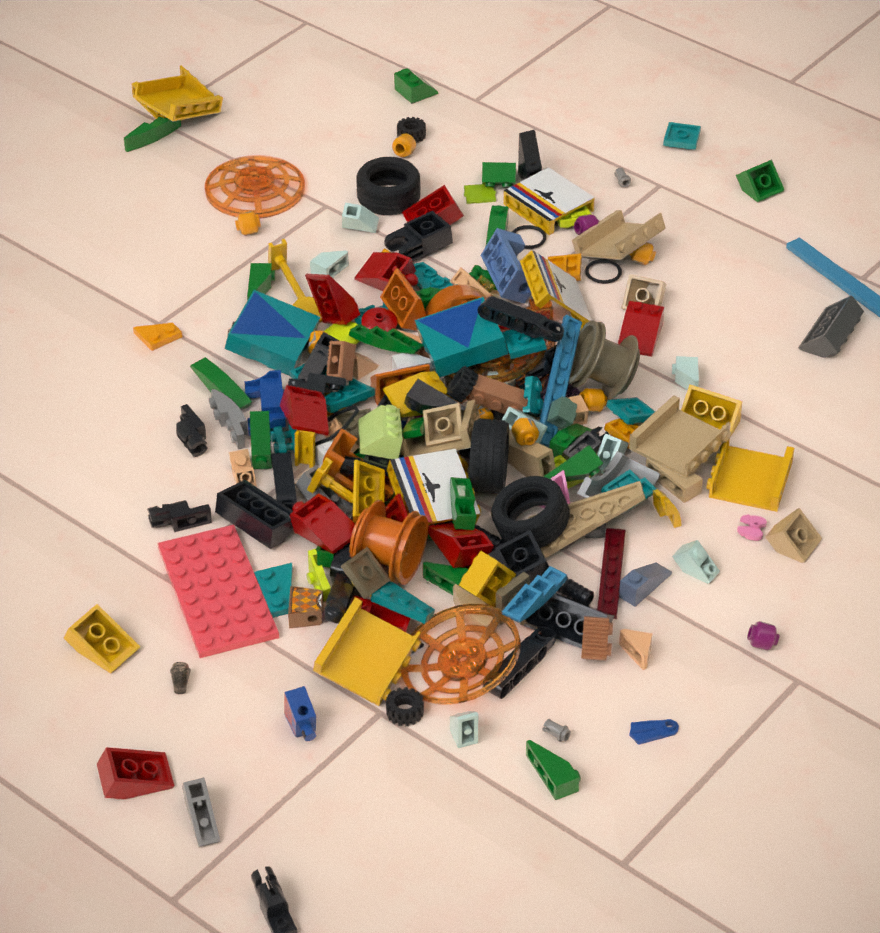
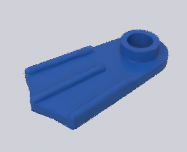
M672 719L631 722L629 736L640 745L676 735L679 731V725Z

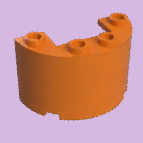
M452 285L439 291L430 300L425 313L428 316L484 297L486 300L487 296L479 289L469 285Z
M341 428L327 450L323 462L326 457L333 461L327 474L353 493V474L351 473L349 477H345L339 472L345 460V455L360 458L350 452L358 438ZM386 475L384 502L394 493L390 479ZM335 492L339 497L346 500L347 502H350L346 498Z

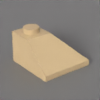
M629 274L621 309L626 310L629 301L661 306L667 284L664 281Z
M460 403L423 410L427 447L462 440L459 432L462 423Z
M800 508L775 524L766 535V539L777 553L801 563L806 561L822 539Z

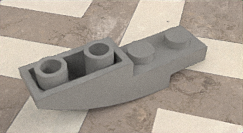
M212 389L209 404L211 409L214 408L215 420H219L221 427L226 426L227 431H231V441L236 443L238 450L245 448L244 435L248 434L247 420L243 412L229 397Z

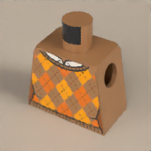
M290 586L289 628L322 624V615L326 605V601H323L322 590Z

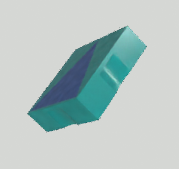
M253 290L228 333L224 349L247 359L258 361L274 370H281V373L290 376L289 371L298 366L302 353L307 348L311 332L317 330L320 317Z
M484 297L415 320L419 338L425 351L429 354L431 364L439 378L458 372L463 366L469 367L508 354L505 339L498 324L485 320L478 314L477 309L485 301Z

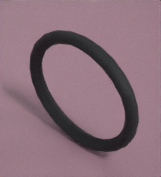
M523 225L512 231L516 233L521 229H534L543 235L540 243L525 245L524 249L540 247L546 241V233L536 226Z
M598 259L586 266L585 274L594 282L606 284L618 280L622 274V269L619 264L612 260ZM596 263H609L617 267L618 274L613 279L599 280L589 274V268Z

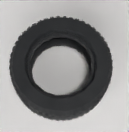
M398 157L372 159L366 162L357 173V199L362 206L372 213L379 215L401 214L420 199L419 170L411 162ZM383 185H396L393 187H382Z
M478 419L474 422L469 462V478L474 492H494L499 494L505 488L509 452V423L505 420Z
M528 476L513 481L499 492L491 508V517L501 539L505 540V542L531 530L540 548L555 541L564 532L569 522L570 509L560 486L555 481L542 476ZM535 506H546L536 516L516 521V518L525 510Z

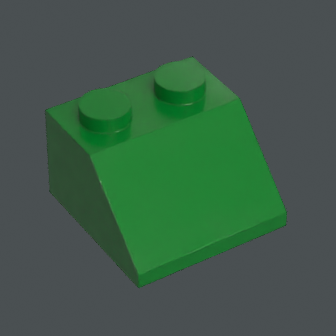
M408 68L394 73V89L411 104L438 94V91L432 85Z
M772 159L736 175L742 191L756 202L785 190Z
M482 162V184H485V187L502 185L503 188H510L512 185H515L516 163Z

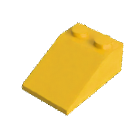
M435 371L420 372L384 387L383 391L392 405L400 408V417L423 415L417 411L410 410L404 404L407 393L417 379L453 399L447 394V388Z
M98 604L70 626L64 636V639L79 654L109 673L114 672L140 648Z

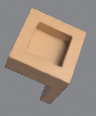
M582 396L568 397L577 404V415L572 425L576 423L580 425L586 424L589 410Z

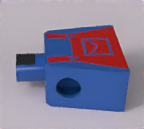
M305 686L284 692V715L294 736H303L305 741L315 739L316 714Z

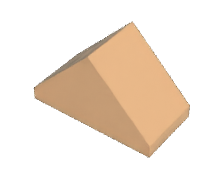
M355 352L353 377L359 380L377 369L379 365L368 357Z
M628 629L620 630L619 645L642 670L647 669L652 644V633Z

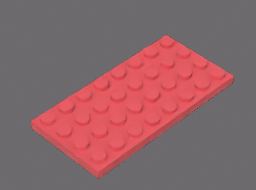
M234 525L158 543L160 555L200 658L279 638L278 629Z

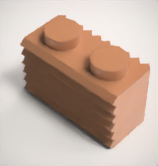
M330 341L329 356L327 357L328 367L326 368L327 375L346 378V381H352L356 344L345 341Z
M584 616L582 659L606 660L607 656H611L612 643H608V635H612L613 623L609 622V618Z

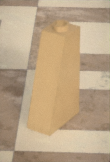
M509 430L508 463L525 477H544L556 468L552 449L537 442H534L532 445L521 446L516 442L512 431Z

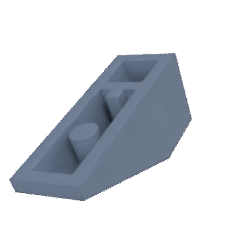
M657 562L633 569L620 580L619 598L636 607L672 574V571Z

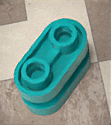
M288 425L289 431H282L281 426L273 427V431H270L272 443L275 442L273 444L274 453L293 450L295 456L296 430L292 429L290 425ZM290 438L291 443L286 444L285 439Z

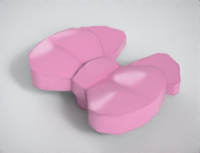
M749 514L743 515L740 521L749 526H738V533L749 540H761L763 532L760 529L766 527V519L760 516H750Z

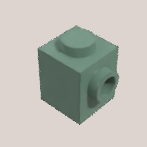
M562 396L551 403L547 421L560 429L572 425L577 415V404L567 397Z

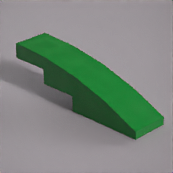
M158 117L150 124L142 123L124 137L125 151L130 152L164 138L181 127V120L171 121L168 118Z
M358 324L350 329L349 336L365 344L397 353L415 354L423 348V344L394 328L386 332L377 326L370 330Z
M204 357L190 365L191 369L210 392L212 389L223 393L235 402L241 411L251 406L252 401L243 390L209 359Z
M424 417L414 418L405 425L402 431L404 439L425 435Z

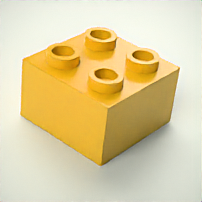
M480 551L478 556L474 558L467 573L463 575L459 586L495 609L496 592L501 587L510 583L516 576V573Z

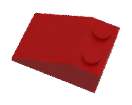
M445 185L402 212L406 221L409 222L428 212L434 211L449 225L464 216Z
M308 273L305 275L323 323L346 325L360 316L355 299L330 275Z
M629 301L618 344L620 345L626 337L634 335L638 341L640 355L652 357L663 326L664 307Z
M106 747L97 762L105 798L129 799L174 788L165 752Z

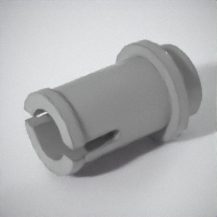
M623 168L616 169L614 175L618 179V184L621 187H628L631 183L630 176L626 175Z
M547 719L543 724L542 730L557 737V740L560 742H566L571 735V730H569L568 726H561L551 719Z

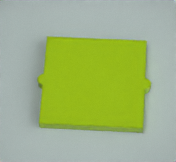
M485 184L464 185V197H466L467 204L496 202L494 187H485Z

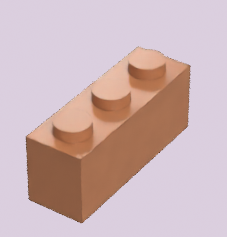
M479 374L468 401L475 400L477 405L503 414L506 413L508 407L523 411V407L527 406L528 399L524 398L523 389Z

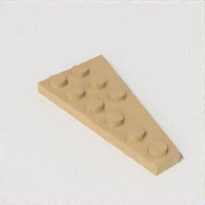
M638 481L568 504L570 518L567 527L555 541L541 548L545 558L644 501L645 496L641 482Z

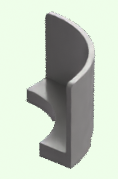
M617 451L603 470L604 474L602 476L585 477L577 494L585 498L601 494L603 486L629 469L640 479L645 477L653 486H655L660 478V474ZM635 506V507L632 508L631 510H627V511L621 513L620 515L629 513L630 511H632L633 509H635L637 506Z

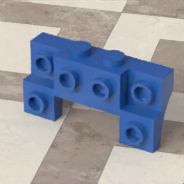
M272 370L258 379L244 381L245 394L249 398H261L262 411H269L270 428L286 427L285 414L280 407L285 390L282 389L281 370ZM247 418V421H248V434H249V436H251V432H250V418Z

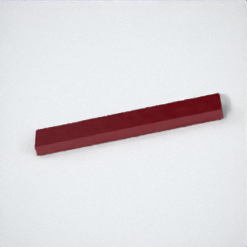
M606 528L597 609L614 615L613 619H617L626 530Z

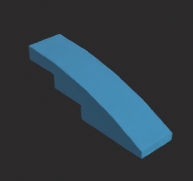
M549 566L542 576L537 575L530 585L525 584L502 611V614L520 623L544 605L567 580V574Z

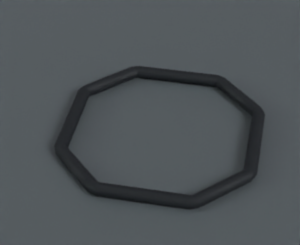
M352 405L337 411L328 418V422L337 415L354 409L355 412L346 424L341 427L345 430L357 416L359 409L356 405ZM341 428L330 437L315 442V446L335 438Z

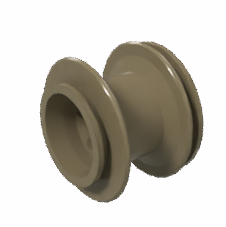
M591 320L580 330L568 383L578 388L588 378L603 384L602 390L607 396V401L613 400L625 392L636 374L640 360L638 341L634 335L626 337L620 345L605 339V324Z

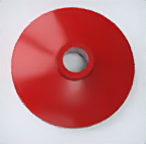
M376 307L369 309L363 314L361 325L370 330L377 326L388 332L393 328L396 329L397 318L389 309Z

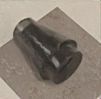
M176 662L170 669L174 693L176 694L186 693L191 669L185 662Z

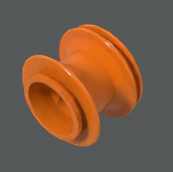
M382 500L373 502L369 508L362 511L354 526L350 540V557H354L368 547L379 564L389 567L391 582L402 585L408 584L419 567L428 537L427 517L420 515L418 511H413L403 522L386 518V508Z

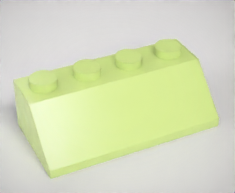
M380 405L359 418L360 454L388 459L399 458L403 440L400 408L394 405Z

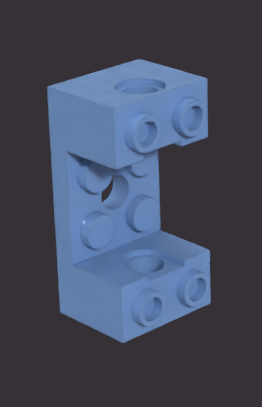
M497 228L480 256L500 296L525 304L528 297L531 296V291L520 261L517 259L518 254L524 250L525 243L520 234Z

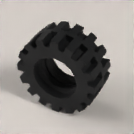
M418 117L402 118L397 123V137L401 134H409L415 139L416 144L419 141L422 142L426 138V123Z
M463 366L454 375L450 385H448L447 394L458 402H462L470 394L473 386H475L478 374Z
M400 687L397 688V691H391V694H388L386 699V715L389 721L392 720L393 724L398 723V726L405 724V727L409 726L410 723L414 725L416 721L419 722L424 715L423 696H420V692H415L413 688L408 690V687H404V689ZM406 704L412 707L408 709H401L398 706Z

